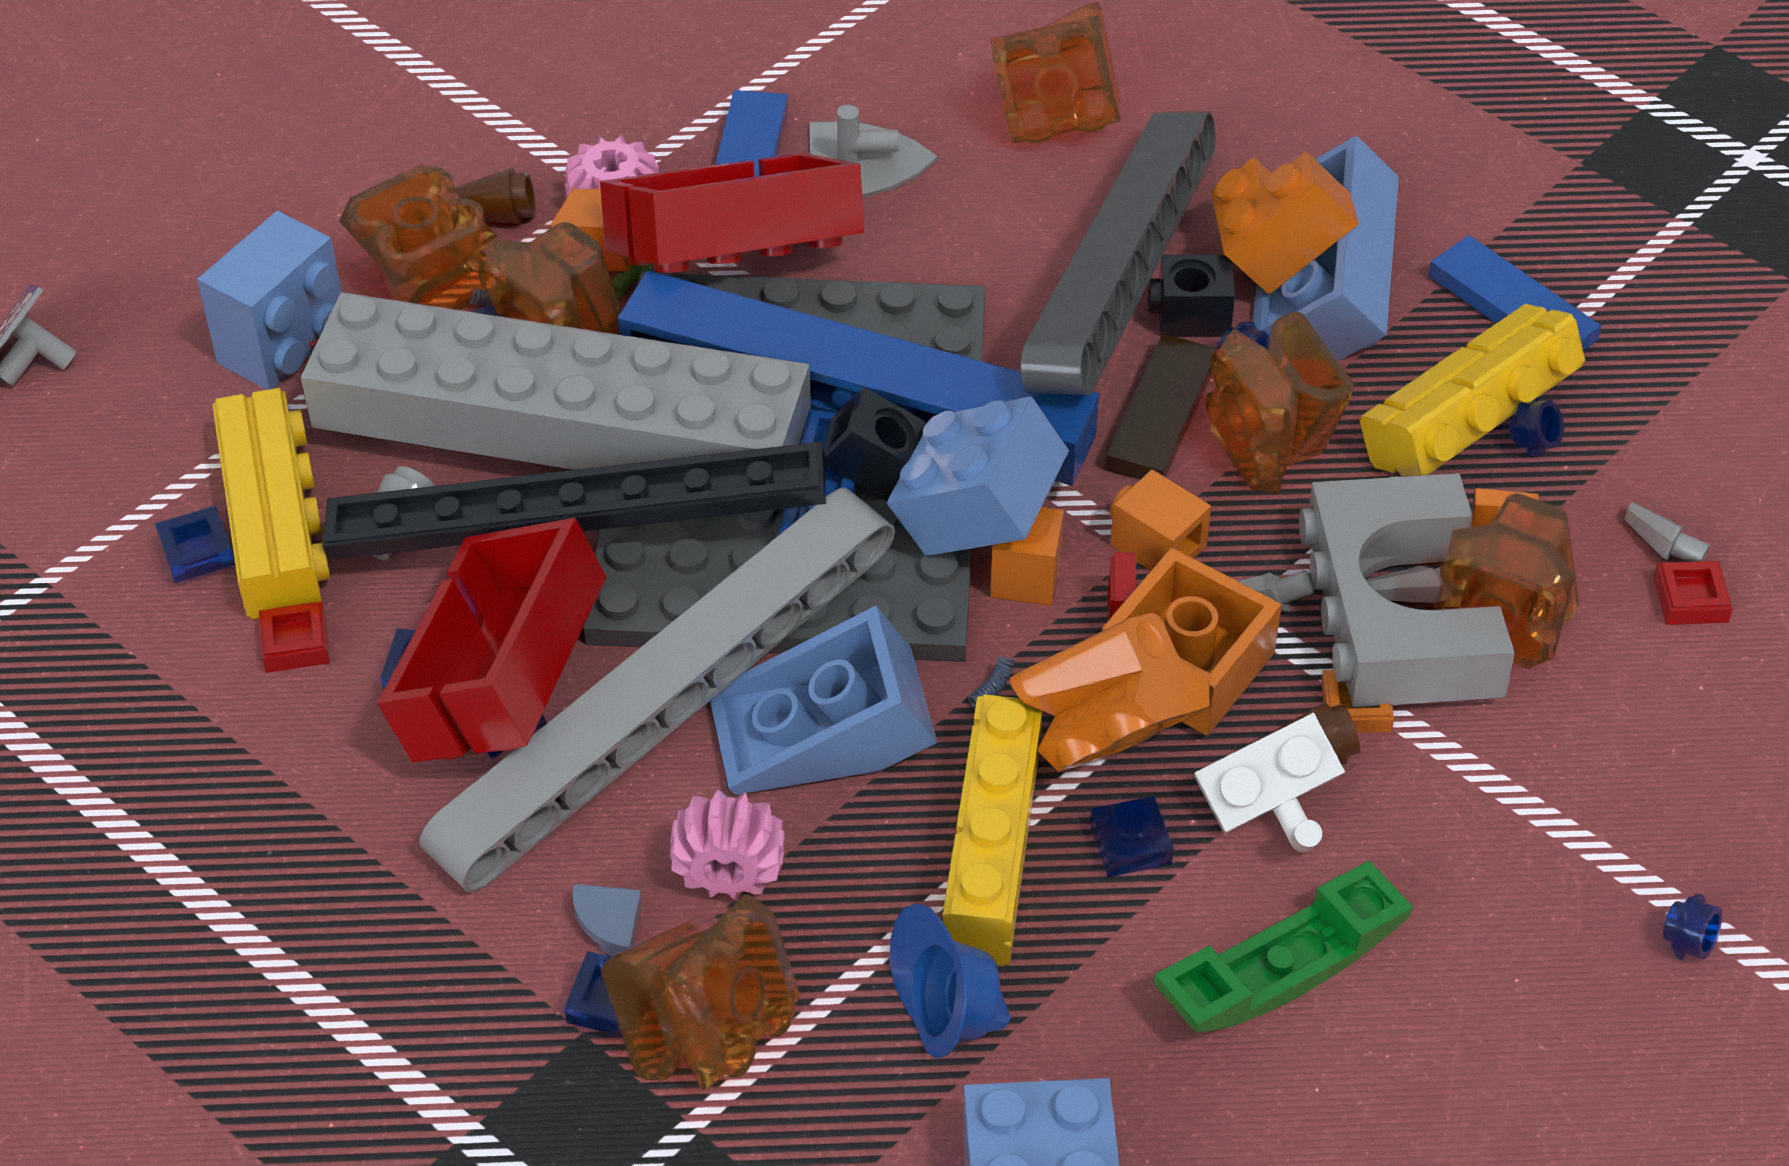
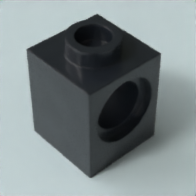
M1163 255L1159 278H1151L1148 283V312L1159 313L1160 337L1162 333L1174 337H1230L1235 301L1232 261L1226 255Z
M863 386L831 418L824 445L825 466L883 498L897 484L902 468L909 462L923 435L925 421Z

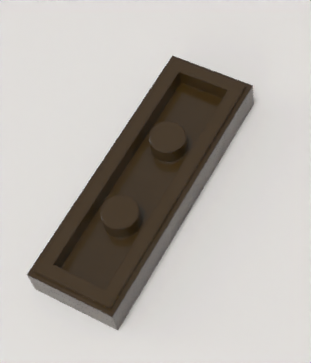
M1162 333L1106 453L1105 469L1142 479L1152 469L1164 477L1167 476L1217 364L1218 348Z

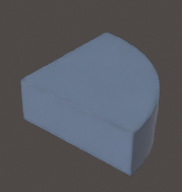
M573 884V905L579 926L592 940L599 944V948L606 954L620 959L631 960L642 907L641 890Z

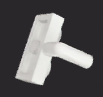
M1312 713L1195 772L1194 777L1224 834L1273 810L1291 846L1296 851L1305 853L1311 851L1320 842L1322 829L1317 822L1308 820L1297 798L1343 775L1345 771L1315 714Z

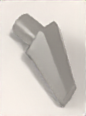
M1631 501L1624 520L1662 559L1668 561L1671 555L1686 562L1704 561L1710 544L1683 533L1685 527Z
M1456 562L1436 569L1417 566L1365 579L1374 591L1389 601L1421 604L1443 602L1444 592L1461 587L1465 583L1463 570Z
M1306 570L1284 578H1279L1269 572L1238 581L1281 603V613L1291 612V601L1314 593L1313 581Z

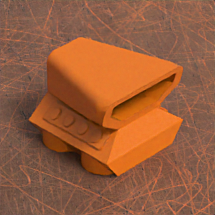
M1155 613L1128 618L1010 677V684L1013 690L1025 704L1055 716L1037 751L1058 772L1106 758L1148 740L1156 735V733L1185 721L1209 707V679L1179 659L1162 619Z

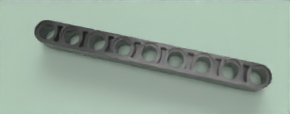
M1210 111L1154 112L1025 342L1021 357V378L1027 394L1090 395L1093 392L1213 158L1216 131L1214 117Z

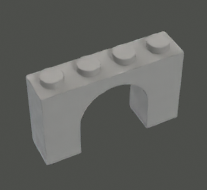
M1460 473L1312 482L1309 508H1301L1299 512L1300 539L1303 546H1312L1310 577L1313 581L1314 590L1322 589L1324 594L1321 601L1322 627L1325 635H1334L1336 642L1333 645L1332 654L1334 675L1337 682L1346 681L1352 708L1379 706V704L1389 703V705L1506 698L1515 652L1500 606L1446 610L1413 609L1401 606L1382 597L1365 580L1374 572L1396 565L1465 561L1473 516Z

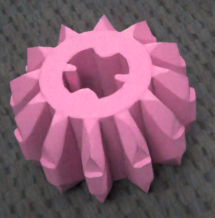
M623 135L619 136L615 141L609 142L599 136L597 144L594 146L579 144L577 155L567 158V167L565 169L566 198L573 188L600 189V181L659 173V166L655 162V156L646 152L643 142L627 144Z
M717 789L712 800L701 796H693L688 808L678 810L677 818L672 824L670 836L671 871L684 876L685 887L691 889L703 887L707 889L709 898L717 893H727L734 900H738L742 891L751 894H762L766 883L777 880L778 872L783 865L785 842L783 820L771 815L770 803H750L746 792L737 798L727 797Z

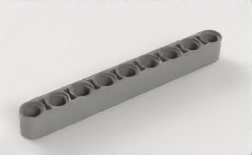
M840 488L826 497V504L814 506L533 734L528 746L515 749L435 814L423 829L419 838V846L466 892H475L490 884L871 568L890 547L895 534L894 526L847 488Z

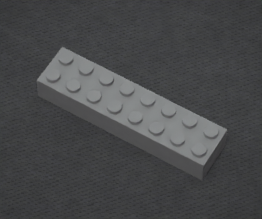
M343 292L340 293L301 375L312 428L573 470L801 444L809 409H811L810 367L806 363Z

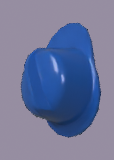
M920 903L905 907L895 920L890 938L889 960L893 982L900 1000L918 1029L927 1053L936 1059H941L948 1056L959 1042L973 1041L986 1035L988 1032L1006 1028L1010 1015L1000 989V977L993 957L979 948L954 941L942 920L931 907Z

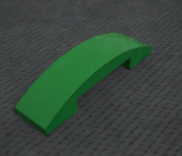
M1369 860L1318 887L1313 904L1220 954H1217L1208 945L1154 974L1152 983L1195 1033L1234 1026L1259 1017L1300 997L1342 971L1375 947L1410 917L1413 906Z

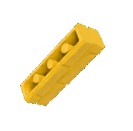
M1524 304L1468 342L1466 348L1461 347L1385 399L1384 404H1378L1363 414L1359 421L1368 456L1374 468L1391 473L1398 471L1400 475L1405 477L1429 475L1583 366L1585 357L1576 319H1574L1571 313L1553 309L1547 312L1543 307Z
M281 388L252 392L251 397L239 394L216 398L212 406L238 585L246 616L253 620L259 618V610L322 601L319 581L329 580L331 577L327 556L323 550L322 543L312 544L311 535L321 534L323 530L316 497L306 499L304 497L303 490L314 489L315 483L309 453L297 454L296 449L297 446L308 445L301 409L289 411L286 393Z
M984 694V696H978L976 702L974 726L972 727L942 922L954 941L987 952L993 957L997 966L1010 964L1040 754L1037 750L1041 744L1043 711L1025 704L1020 698Z

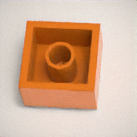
M1171 547L1103 626L1102 631L1128 618L1148 613L1157 614L1166 627L1179 659L1209 679V707L1205 708L1201 713L1182 721V723L1208 736L1275 653L1282 604Z

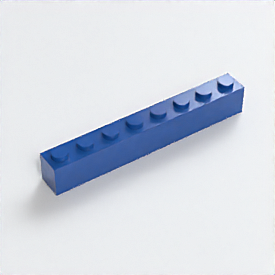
M647 270L618 317L619 334L623 336L809 364L811 410L837 413L864 386L924 420L926 425L933 416L944 411L957 412L985 406L997 400L1006 402L1032 396L1069 450L1055 481L1070 486L1074 485L1096 437L1099 393L1092 392L1090 395L1027 394L1023 387L1021 372L1018 370L1004 368L904 339L890 337L845 323L835 322L790 308L780 307L735 293L692 283L680 278Z

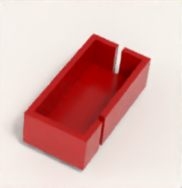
M802 152L758 159V177H755L754 161L745 160L600 181L605 251L627 256L628 264H654L656 272L668 273L690 269V260L707 258V263L710 264L736 263L742 260L741 252L758 250V255L762 256L786 255L793 252L792 244L808 242V246L813 248L840 246L843 244L842 236L864 233L860 163Z
M576 518L465 537L447 571L450 580L441 582L377 702L412 763L436 759H456L464 756L471 748L477 754L498 750L508 752L519 747L528 746L606 580V575Z

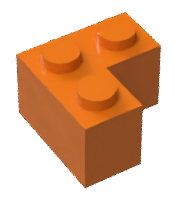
M1307 151L1293 162L1281 165L1273 173L1253 157L1239 169H1232L1223 175L1216 187L1211 191L1224 254L1269 295L1359 225L1350 192Z

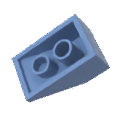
M876 605L744 672L710 700L728 787L735 795L743 794L744 792L751 793L878 772L938 743L912 648Z

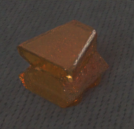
M1099 2L1085 4L1042 28L990 38L993 61L1008 129L1014 144L1025 141L1029 143H1042L1054 135L1078 130L1095 132L1104 128L1107 124L1121 122L1118 107L1119 92Z
M420 164L349 198L339 219L344 228L375 260L390 300L462 310L472 305L470 299L473 297L475 288L478 293V289H493V287L503 282L500 267L483 252L486 247L499 237L485 224L484 212L481 206L473 200L461 198L454 191L453 179L450 173L442 168L426 167Z
M569 222L555 225L531 242L492 240L486 262L478 268L480 282L491 298L492 303L485 309L484 314L620 335L618 317L621 311L598 241Z
M1290 312L1274 321L1269 350L1236 329H1233L1220 346V349L1214 350L1210 357L1212 376L1216 384L1215 391L1208 393L1206 397V411L1211 425V432L1248 487L1253 490L1280 494L1283 479L1289 465L1319 456L1325 451L1352 396V380L1307 318L1300 312Z
M1516 493L1509 495L1486 525L1452 530L1447 557L1440 568L1442 581L1439 596L1432 610L1500 606L1515 652L1513 664L1530 669L1553 659L1563 622L1574 618L1579 604L1567 514L1558 507Z
M747 893L719 919L702 916L691 919L615 954L601 969L602 977L636 1074L645 1080H665L686 1060L703 1091L707 1090L721 1077L739 1078L744 1075L753 1063L757 1041L762 1036L780 1037L786 1033L795 1015L796 1001L800 998L775 914Z

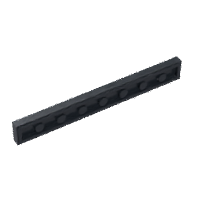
M821 441L327 498L322 547L327 559L335 560L459 546L463 543L465 537L576 518L582 531H592L826 504L825 453Z

